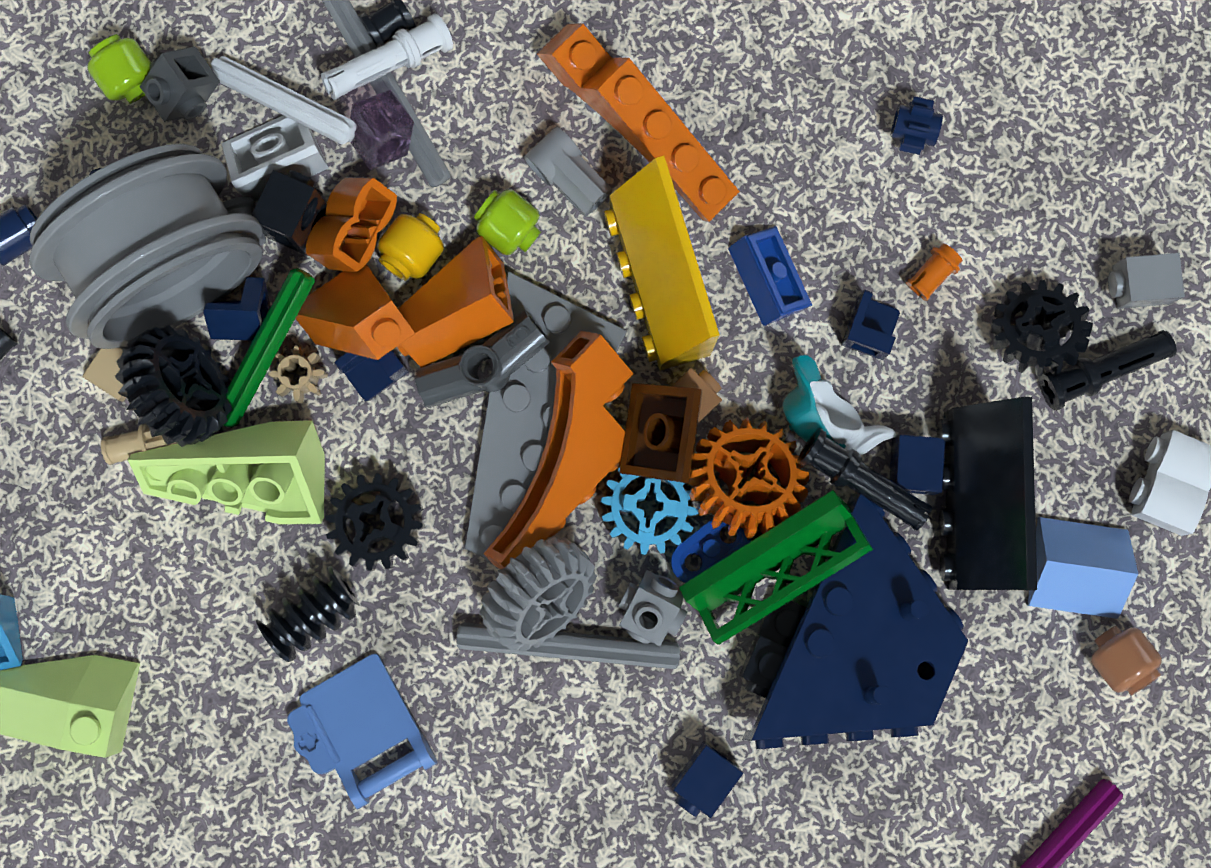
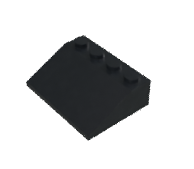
M1018 397L954 407L944 412V419H939L937 424V438H943L945 441L942 491H946V509H940L939 531L941 536H946L947 554H941L940 557L942 581H947L948 590H1037L1032 397Z

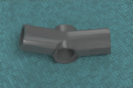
M522 311L514 318L513 323L499 330L483 345L473 346L467 349L463 355L416 369L415 382L418 393L424 405L431 408L482 391L497 392L508 383L512 373L548 345L550 341L526 311ZM487 359H492L493 369L491 374L484 379H479L478 368L480 364Z

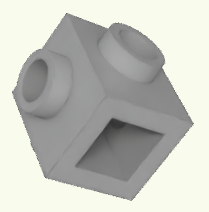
M646 570L639 586L630 582L618 606L625 610L619 626L627 629V633L639 642L646 644L652 642L661 646L667 633L676 636L687 615V611L681 609L684 597L679 586L665 576L656 575Z

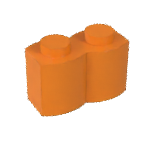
M344 178L334 187L329 196L326 216L322 217L312 228L306 243V254L329 270L358 272L368 263L374 252L377 233L392 218L396 207L397 195L375 178Z

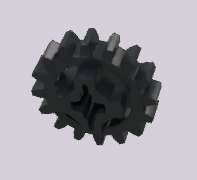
M1040 280L1036 290H1032L1026 282L1021 283L1020 295L1010 290L1007 291L1004 300L1005 304L997 303L995 307L994 317L996 319H992L990 333L996 335L993 343L994 349L1006 348L1003 361L1008 363L1014 359L1018 360V372L1021 373L1028 366H1034L1037 376H1042L1044 368L1048 366L1051 367L1055 374H1060L1063 361L1072 366L1077 364L1078 352H1086L1089 339L1086 337H1090L1093 323L1086 321L1090 311L1088 306L1076 307L1079 299L1078 293H1073L1068 297L1062 295L1064 285L1061 283L1053 291L1047 290L1045 280ZM1022 311L1023 316L1021 318L1016 319L1015 325L1011 326V321L1014 318V316L1018 312ZM1071 330L1070 338L1061 346L1059 343L1060 338L1066 337L1067 331Z
M381 473L375 474L373 483H369L364 475H358V487L354 489L350 485L343 483L341 488L346 496L342 500L331 497L329 501L338 509L336 514L325 515V520L335 523L336 528L326 534L327 539L340 540L341 544L336 548L335 553L341 556L350 552L349 565L356 567L362 559H365L367 571H375L377 562L380 560L385 569H392V557L396 555L401 560L406 561L409 559V556L404 548L407 545L419 547L421 543L412 535L414 530L425 529V524L415 521L414 515L424 510L423 506L420 504L410 505L409 501L413 498L415 492L409 488L400 493L401 480L395 477L387 486L385 485L384 475ZM380 492L379 495H376L373 502L364 505L355 503L358 498L365 494ZM396 502L399 503L404 514V527L398 525L393 510L397 505ZM381 511L380 520L385 522L384 528L382 530L374 529L369 533L371 525L365 521L367 515H377ZM347 518L353 521L356 530L353 541L347 531ZM390 539L396 542L387 550L375 553L370 552L378 541Z

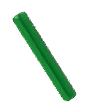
M299 268L290 270L228 386L226 399L231 404L233 410L227 415L228 422L224 426L232 428L240 423L313 287L315 279L306 271Z

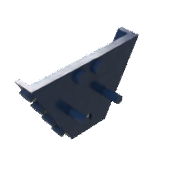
M858 492L850 496L847 505L873 550L815 586L753 729L746 730L742 740L755 741L756 749L784 747L783 738L801 737V745L829 743L828 734L845 733L846 741L873 740V730L890 729L891 737L918 736L919 726L934 725L967 646L968 639L961 631L964 629L962 620L952 608L945 607L935 593L938 589L932 577L925 570H919L909 556L911 549L907 541L898 532H892L883 519L885 517L884 509ZM848 527L839 532L831 551L840 553L857 543ZM926 662L919 676L917 672L920 663Z

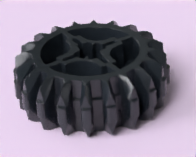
M170 325L163 328L154 327L128 342L127 347L122 350L121 357L116 361L120 370L115 377L123 384L118 393L128 399L130 404L126 410H132L139 417L138 425L146 424L150 428L152 437L162 435L167 445L176 442L181 447H184L188 444L192 445L199 441L207 440L223 427L222 425L228 422L227 415L233 409L226 399L228 388L225 385L230 379L222 375L219 369L222 363L214 361L211 357V349L205 350L200 345L198 337L189 339L184 329L175 331Z

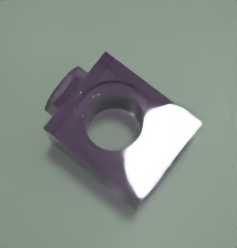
M391 90L352 104L350 119L356 123L357 128L354 133L355 137L350 143L370 170L408 155L414 121Z

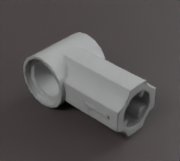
M555 127L524 156V160L543 182L549 186L553 184L586 217L606 200L612 193V188L581 157L582 153L574 141L559 127Z

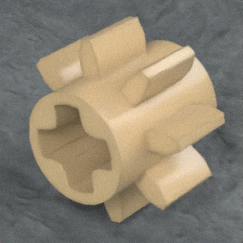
M294 346L293 355L287 357L278 353L275 355L280 363L277 371L268 372V376L282 383L276 390L278 395L281 397L286 396L292 390L294 400L297 403H303L305 393L312 392L315 395H321L316 385L319 379L327 378L328 373L316 369L315 365L321 358L318 354L314 352L305 359L302 349L299 346ZM298 365L307 371V376L299 378V384L289 378L290 373L297 372Z

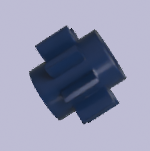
M913 96L909 106L898 105L890 136L900 139V151L920 155L925 145L932 147L936 145L942 126L943 114L934 112V100Z

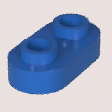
M711 519L675 548L671 556V569L677 579L686 583L750 543L752 538L748 540L743 528H738L735 541L729 544L725 543L720 538V531L723 527L729 525L722 522L719 527L713 529L711 525L713 519ZM689 554H696L701 559V567L697 571H690L685 566V558Z

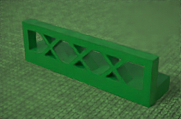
M832 490L680 586L679 589L685 601L700 613L713 642L720 645L869 553L873 548L848 505ZM848 527L857 543L840 553L829 551L832 536ZM803 554L815 556L810 572L802 577L789 575L796 558ZM764 578L776 580L770 597L763 601L751 599L756 583ZM727 601L737 603L738 606L733 620L719 627L712 611Z

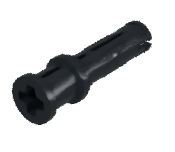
M1161 330L1157 334L1123 346L1096 359L1091 360L1080 357L1077 360V364L1061 370L1060 374H1052L1046 371L1042 376H1039V386L1046 403L1050 408L1057 411L1065 406V402L1085 394L1091 397L1098 394L1105 383L1136 372L1168 357H1174L1177 352L1176 344L1168 331Z
M818 428L811 435L798 457L797 462L802 466L809 464L830 477V483L835 487L840 486L842 488L846 485L911 526L914 530H919L929 518V515L925 514V512L929 514L932 511L930 504L918 499L862 463V457L859 456V452L853 448L847 451L826 437L827 433L823 429Z

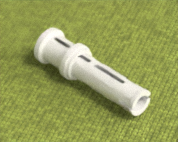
M434 13L427 17V22L409 31L403 28L396 31L395 35L392 36V41L368 51L343 65L321 73L323 85L327 93L331 95V98L336 100L348 92L362 87L403 66L415 68L421 64V59L440 50L444 53L452 50V37L443 19Z

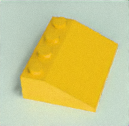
M665 156L657 157L610 194V209L604 211V217L610 236L619 235L623 251L617 252L616 255L623 278L631 276L636 293L629 294L635 319L644 318L649 335L642 336L647 359L649 362L657 360L659 370L661 371L711 356L720 334Z

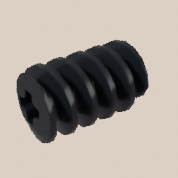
M331 565L326 567L330 579L329 582L325 583L317 576H313L311 578L315 589L313 593L299 586L296 590L300 602L295 604L284 596L281 599L285 611L283 614L269 607L266 609L270 623L265 625L258 619L256 620L257 626L269 646L280 658L287 662L296 659L295 647L304 652L311 648L310 636L318 641L325 639L326 630L324 625L334 631L338 630L341 627L339 614L348 620L356 617L354 603L359 606V602L341 574Z

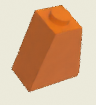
M483 236L474 239L398 308L416 334L401 343L397 348L404 356L410 355L420 368H423L514 322L504 263Z
M367 264L358 272H341L308 295L295 318L316 345L379 360L416 334Z

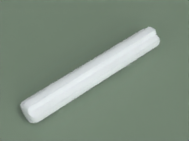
M221 56L219 59L214 58L211 61V69L221 84L341 145L353 141L357 128L353 120L225 56Z

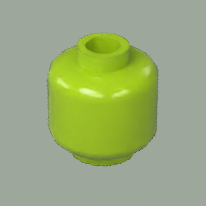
M118 34L104 39L88 52L91 57L87 65L88 73L108 100L118 101L126 98L129 104H132L145 96L140 86L150 72L151 61L137 41L132 38L121 39Z
M506 189L501 193L494 190L474 216V219L478 221L476 227L478 236H483L488 244L503 255L513 254L518 247L526 253L541 233L535 227L540 217L539 210L512 189Z

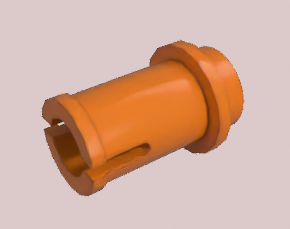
M943 243L939 248L933 247L930 251L932 256L906 282L907 286L918 296L922 294L921 298L924 301L929 300L933 292L951 273L957 274L960 271L959 264L963 260L947 244Z

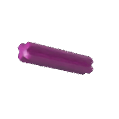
M1100 780L1020 868H1059L1123 799L1121 790L1109 780Z

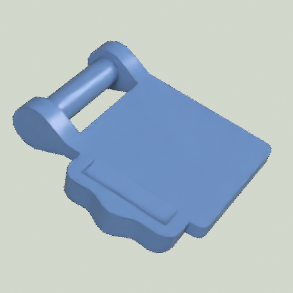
M377 654L369 655L303 693L299 698L302 706L293 710L287 717L288 725L294 734L295 750L308 760L311 769L317 774L324 775L336 769L350 800L357 810L370 803V796L422 766L427 770L438 763L382 659ZM408 738L413 751L367 778L359 780L353 771L355 768Z

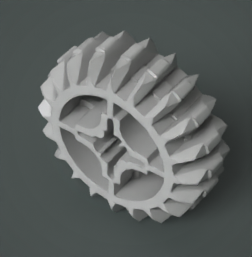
M553 536L547 541L540 539L532 548L524 547L519 556L515 559L510 558V563L504 569L498 570L499 576L488 584L489 592L481 599L483 606L479 614L483 618L482 623L488 628L487 632L511 651L521 650L524 652L532 646L535 648L540 647L544 640L548 638L553 639L555 634L561 629L566 630V625L572 619L578 617L577 613L580 608L587 605L586 597L593 593L594 587L592 584L595 583L597 575L594 573L595 566L590 562L589 556L566 537L559 539Z

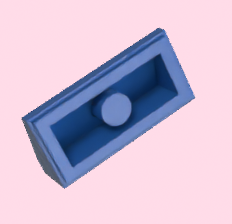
M777 226L743 236L728 248L763 326L772 324L812 306Z

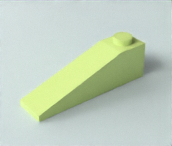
M312 420L262 423L215 434L207 440L199 441L196 444H188L184 447H181L179 444H172L134 453L128 458V462L143 494L191 505L198 504L201 498L213 500L224 504L225 512L236 515L240 514L242 507L266 512L265 521L276 524H322L324 519L325 454Z
M90 655L0 670V734L60 750L103 758L121 753L140 663L101 655Z

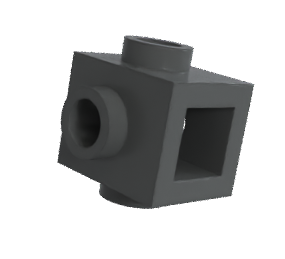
M195 46L161 53L151 63L149 67L150 72L140 88L164 122L179 118L190 120L204 112L207 107L206 102L220 83V80Z

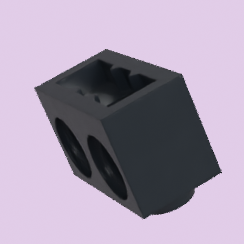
M273 170L252 216L259 221L263 234L268 239L308 256L306 254L308 236L314 225L322 217L326 216L327 204L322 198L323 193L313 187L315 182L299 172L290 170L288 175H284Z

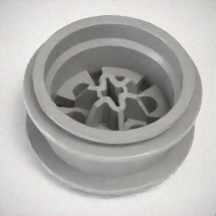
M171 144L147 149L113 162L87 176L60 195L39 216L30 233V243L32 245L29 256L30 267L41 279L65 281L76 298L66 316V326L72 335L82 339H89L93 346L100 349L125 347L128 342L148 329L151 330L154 327L163 328L167 325L175 328L203 312L206 303H217L243 283L246 277H249L256 269L263 255L262 248L259 245L263 232L262 226L252 215L228 213L219 198L227 180V171L218 158L203 154L200 149L188 144Z

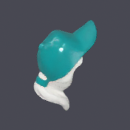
M799 355L793 358L792 365L798 385L785 397L782 407L790 430L794 431L802 440L807 442L811 435L818 428L826 431L828 439L847 451L853 448L861 456L879 443L896 437L895 431L883 425L864 426L853 406L836 395L831 382L821 379L818 366L810 356Z

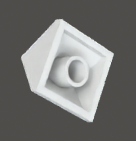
M284 115L221 143L233 186L242 197H251L254 202L259 200L273 170L284 175H288L289 171L293 170L311 177L329 169L312 130Z

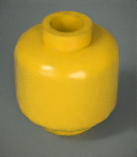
M419 213L417 217L400 214L378 240L377 248L381 254L378 259L379 262L401 280L407 281L409 277L422 278L444 250L443 242L437 234L440 231V227L431 218L422 213Z

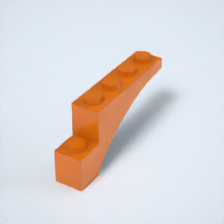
M583 23L567 24L537 53L538 57L565 87L569 88L603 117L649 163L657 157L665 156L674 189L703 221L710 222L740 192L630 58L611 57Z
M580 331L551 361L556 368V387L553 415L543 454L535 476L521 504L504 530L483 553L499 569H504L510 563V558L515 559L519 556L524 547L532 548L538 540L543 539L545 541L548 537L557 534L564 527L569 514L579 504L585 503L594 495L598 483L609 472L620 467L625 431L603 405L613 401L623 392L624 383L634 373L601 334Z

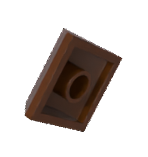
M632 383L619 473L690 483L702 389Z

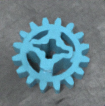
M619 473L622 479L619 483L613 480L607 481L606 486L614 493L612 497H601V503L611 507V512L602 516L603 522H615L616 527L610 533L612 538L618 537L621 534L627 537L624 542V549L628 550L636 542L640 544L641 555L647 554L649 545H655L657 551L662 554L665 553V541L670 540L676 546L682 543L677 534L679 530L692 532L693 527L685 520L687 516L698 515V509L688 506V501L691 499L689 496L691 490L685 491L683 486L686 483L664 480L675 490L679 499L677 501L669 500L660 489L661 479L645 477L644 487L634 495H623L622 492L627 485L642 476ZM652 485L655 503L662 504V511L654 512L652 519L649 521V528H646L644 510L637 508L636 503L637 501L642 502L645 500ZM619 511L631 513L639 523L638 534L631 531L625 525ZM665 517L677 518L670 530L661 535L654 536L655 527L658 522Z

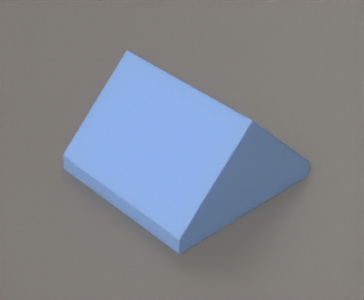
M1038 517L1036 527L1037 590H1029L1027 606L1118 619L1138 576L1129 531L1126 529Z

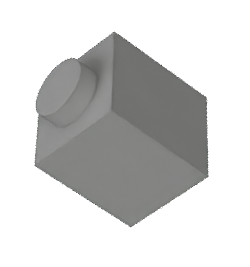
M1180 253L1125 257L1112 266L1113 271L1108 276L1109 293L1111 297H1116L1117 309L1170 305L1185 297Z

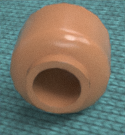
M1115 625L1094 640L1099 648L1093 653L1091 662L1114 692L1128 691L1132 696L1161 676L1157 670L1162 663L1161 655L1140 629L1132 627L1121 632L1117 625Z

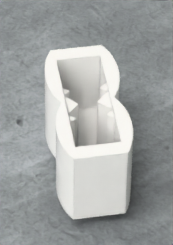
M1170 430L1163 433L1161 437H1154L1150 442L1145 454V461L1150 463L1145 478L1140 477L1135 482L1129 496V502L1134 504L1131 512L1132 516L1184 536L1193 534L1207 502L1208 492L1211 488V445L1178 431Z

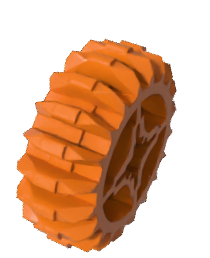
M748 417L742 420L739 429L729 420L724 424L722 431L716 427L711 429L707 439L702 438L699 440L695 448L696 453L693 455L690 483H687L694 486L689 494L690 501H703L698 509L699 516L712 513L714 515L711 523L713 529L719 527L722 522L728 524L729 537L734 536L738 528H743L748 540L754 537L757 528L762 534L774 528V526L802 509L800 503L804 502L808 496V489L804 486L809 481V472L801 470L803 466L797 462L799 455H792L797 448L796 441L787 443L781 441L784 435L783 428L775 431L774 435L767 432L766 420L760 423L758 429L752 428ZM738 452H748V453H752V454H750V455H742V454H740V453H738ZM767 463L771 464L777 472L781 486L776 484L778 479L769 472ZM756 468L757 470L750 481H746L743 487L739 489L742 479L746 475L749 476L753 469ZM714 469L720 473L719 478L727 484L729 488L727 495L719 487L715 479ZM753 501L760 506H749L741 503Z

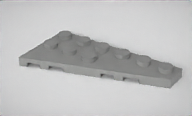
M508 272L507 283L513 318L522 311H526L543 330L550 343L512 373L504 388L497 392H489L465 549L488 561L490 560L483 553L504 530L521 504L535 476L546 445L553 415L556 387V368L551 361L580 331L601 334L616 353L627 334L626 330L511 272Z

